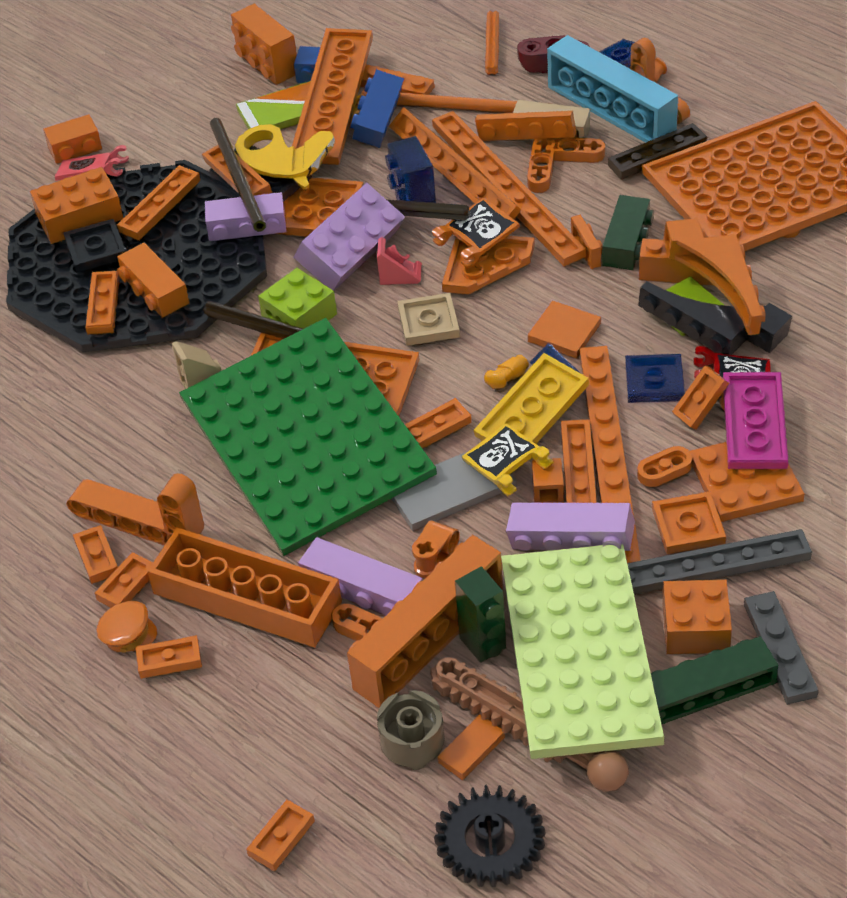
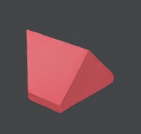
M380 237L378 239L377 251L380 285L418 284L421 281L422 263L419 261L415 263L408 261L407 259L410 255L402 256L397 251L395 245L385 249L386 239Z

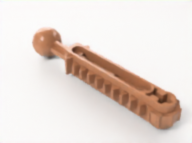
M447 657L438 660L435 667L430 670L434 691L437 690L441 693L442 697L451 698L452 703H460L462 709H470L472 715L481 714L482 720L488 719L492 722V726L500 727L504 734L510 733L513 735L514 740L520 739L523 741L524 746H528L522 699L517 696L516 692L511 693L507 691L506 686L501 687L497 685L495 680L490 681L486 678L485 674H478L475 668L470 669L466 667L465 662L461 663L456 658ZM613 750L544 758L545 762L553 759L561 763L567 757L587 769L590 783L596 789L605 792L618 790L625 784L629 775L626 759L619 752Z

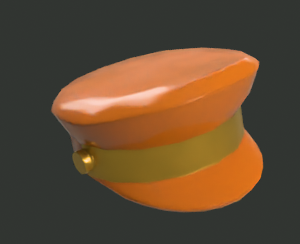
M126 601L111 607L100 618L96 629L98 638L109 649L122 653L136 651L137 646L152 644L157 637L156 625L148 619L147 608L139 601Z

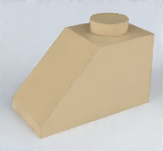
M178 341L172 343L180 382L184 389L222 371L217 359L212 360L206 350Z

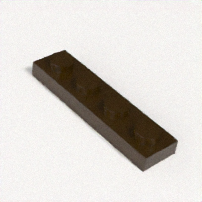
M692 123L609 157L608 166L622 180L641 172L642 165L706 142L707 136Z

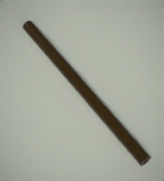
M213 118L210 121V127L255 231L261 232L266 228L265 220L221 119Z

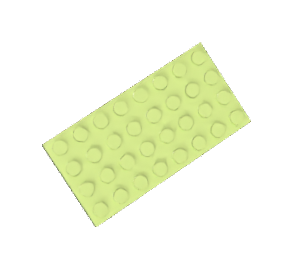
M621 544V549L614 545H606L604 547L599 545L501 556L530 758L537 759L664 745L662 724L623 544Z

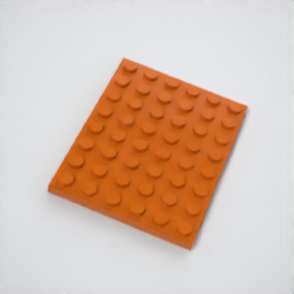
M817 101L644 164L642 165V173L684 219L698 218L700 227L705 229L707 237L736 234L739 244L743 245L745 251L847 212V130Z

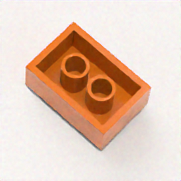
M255 3L231 14L233 24L231 25V30L236 42L234 48L239 57H243L249 62L251 67L256 68L266 79L271 80L275 85L295 76L294 62L297 52L294 34Z
M103 167L91 169L30 191L36 215L51 244L65 240L64 232L114 219V222L123 219L118 194Z

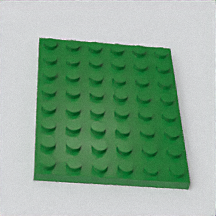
M327 318L179 392L185 406L283 556L437 474L436 466Z

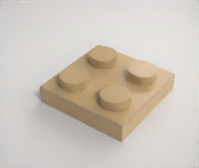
M450 293L397 301L406 346L460 337V330Z

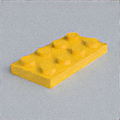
M543 353L473 430L475 437L483 441L507 423L537 444L590 385L589 378Z

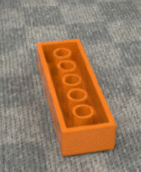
M178 527L147 571L152 591L155 595L314 648L331 622L333 610L342 603L339 579Z
M473 534L464 543H459L444 562H439L426 579L419 581L409 595L403 600L398 601L382 620L375 622L370 631L361 640H357L351 645L347 652L353 690L380 708L381 704L388 697L403 689L459 634L455 580L482 566L503 590L501 552Z

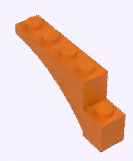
M698 218L666 221L663 241L669 260L675 259L709 280L734 306L743 321L748 335L759 334L761 322H765V309L763 305H759L757 285L752 284L751 267L745 263V249L743 245L739 244L737 235L707 237L705 229L700 227Z

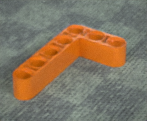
M179 473L173 474L158 495L157 502L89 479L82 480L66 502L68 509L78 517L161 545L167 543L177 527L197 534H201L204 529L196 486L190 478Z

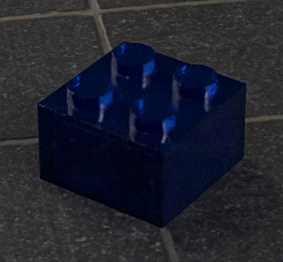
M413 136L388 143V155H385V161L390 174L387 175V181L390 189H395L396 199L436 203L433 165L418 138Z

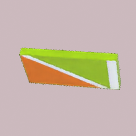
M310 81L237 103V111L248 129L272 124L280 129L299 123Z

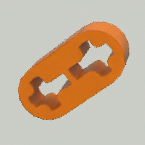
M341 604L332 612L335 631L355 641L361 640L367 634V630L370 631L375 622L382 620L381 617L352 604Z

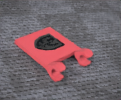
M119 145L109 153L63 160L55 174V180H63L99 167H103L108 175L120 176L123 173V169L115 170L112 165L128 161L129 156L121 157L118 154L119 151H125L127 148L125 145Z

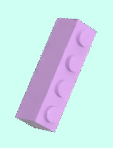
M512 503L506 533L512 549L522 551H551L603 545V547L614 545L621 549V544H623L625 551H630L635 520L630 503Z
M317 537L298 562L299 567L339 579L341 598L357 603V605L364 609H372L382 613L385 616L398 601L403 600L412 592L414 586L419 581H423L421 577Z

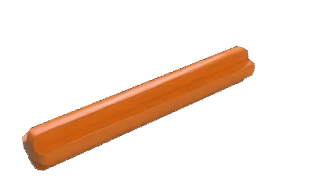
M496 10L487 13L485 72L488 75L498 73L499 12Z

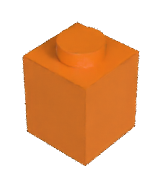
M551 458L553 464L546 469L540 467L534 459L532 460L534 503H564L561 458Z

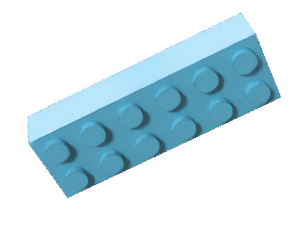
M569 35L547 48L548 88L583 108H589L590 112L645 143L677 130V94Z

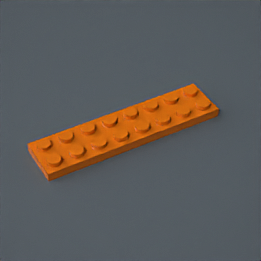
M326 28L292 143V146L296 149L304 146V143L319 131L332 132L335 139L334 146L321 164H340L373 40L372 30Z

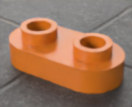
M681 446L665 449L639 462L637 478L645 486H660L688 473L692 467V454L688 449Z

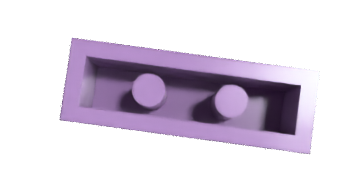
M282 192L254 195L266 223V228L261 232L254 230L240 197L205 201V219L209 241L287 232Z

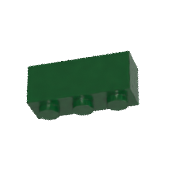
M619 195L602 246V266L634 270L636 261L639 260L642 238L648 239L649 228L647 226H652L654 219V210H650V199Z
M481 566L455 580L459 637L480 663L498 656L506 649L503 590Z

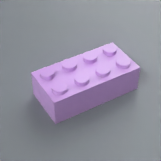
M366 183L301 242L293 258L322 284L335 291L378 250V239L380 237L385 238L387 242L397 232L405 216Z

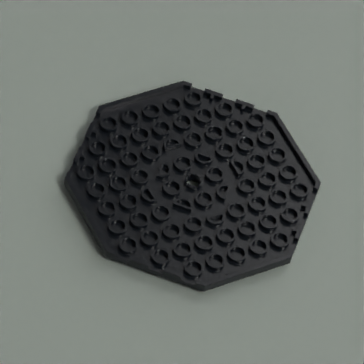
M187 160L175 161V165L162 167L160 163L140 165L139 170L126 171L125 167L116 168L115 170L123 169V173L120 176L106 175L118 194L123 218L179 165L199 173L201 181L140 240L119 233L126 251L145 243L186 284L190 304L162 318L155 310L149 309L145 299L142 296H137L128 282H123L120 278L114 333L87 335L85 327L92 272L117 271L120 267L119 262L109 263L77 273L66 241L62 240L51 244L36 215L35 209H33L9 228L7 307L9 311L81 352L197 338L218 320L204 314V308L208 301L233 307L267 277L263 235L209 241L205 219V201L237 198L240 195L223 178Z

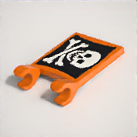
M484 197L469 207L471 215L466 221L451 220L446 225L438 226L432 231L433 236L436 237L433 239V242L438 246H443L452 234L469 246V248L462 250L460 254L464 259L461 263L467 268H471L481 255L520 227L517 221Z

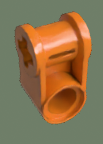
M432 520L428 521L423 532L412 545V554L416 558L414 562V572L416 575L427 578L439 562H444L453 553L460 539V531L458 529Z

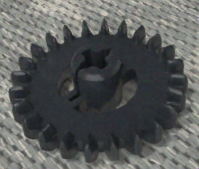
M485 785L483 796L480 797L474 787H472L470 800H467L462 793H459L460 806H457L452 801H448L450 814L441 811L440 819L443 823L437 822L435 824L438 834L434 836V842L438 846L437 855L443 858V866L452 868V875L455 877L464 874L465 883H470L473 879H477L478 887H482L485 881H489L491 887H496L498 880H502L505 885L510 884V876L516 879L523 878L521 869L525 871L533 870L532 861L535 862L541 859L540 850L545 847L543 837L546 834L544 826H541L543 823L542 815H535L536 805L531 804L526 808L527 798L525 795L515 802L514 789L510 790L507 797H503L501 785L498 786L495 795H491L488 786ZM487 821H490L493 855H490ZM505 822L513 829L515 838L510 849L497 856L505 846ZM473 824L476 847L486 857L472 852L466 844V833Z

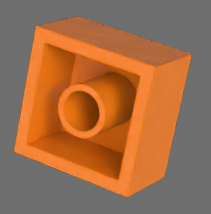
M727 580L663 581L662 604L666 654L710 653L713 650L731 647L732 626Z

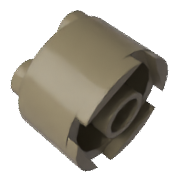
M411 690L409 694L400 696L399 693L393 694L381 704L377 713L380 746L382 752L390 761L413 770H419L438 756L443 748L445 736L440 706L432 696L422 691Z

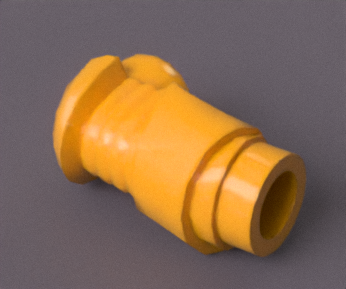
M523 355L513 356L498 365L495 371H487L484 375V381L492 389L504 388L507 382L524 375L525 370L529 367V362Z

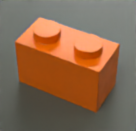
M90 114L43 128L48 149L56 164L62 163L63 160L81 157L102 150L99 132Z

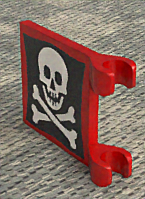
M697 346L695 348V354L703 355L704 357H695L693 360L694 365L704 367L705 365L713 364V370L721 377H723V372H771L770 359L714 353L704 346ZM701 370L694 372V378L697 377Z

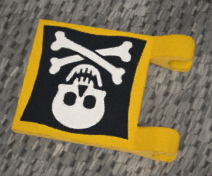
M507 423L462 456L463 461L496 484L506 496H510L517 491L516 487L512 485L513 479L510 474L528 460L533 458L543 469L553 464V460L548 457L550 453L546 447H539Z

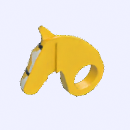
M267 124L258 125L246 130L238 137L235 148L238 156L258 174L274 178H292L301 188L306 190L309 188L307 177L319 169L324 158L332 150L335 139L332 132L319 131L307 140L304 146L295 149L294 146L287 147L279 127ZM272 140L264 148L249 150L253 144L259 141Z

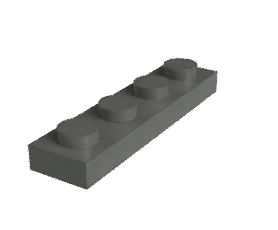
M772 591L744 598V607L757 637H762L779 665L777 684L786 704L817 698L819 690L775 592Z

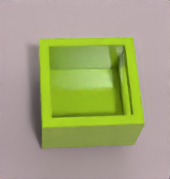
M295 268L258 296L263 317L303 329L324 318H327L329 321L337 315L334 291L299 268Z

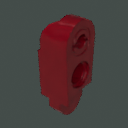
M565 35L528 38L519 42L517 45V57L522 67L532 73H548L547 48L564 38ZM580 41L581 43H583V44L589 46V44H588L587 42H585V41Z

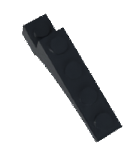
M648 281L640 287L639 307L687 334L690 338L709 347L716 353L732 355L746 340L771 353L789 334L792 315L771 303L764 306L765 322H761L759 334L748 335L743 321L734 306L716 305L682 297Z

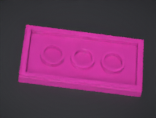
M723 372V378L730 383L723 392L728 469H788L781 372Z

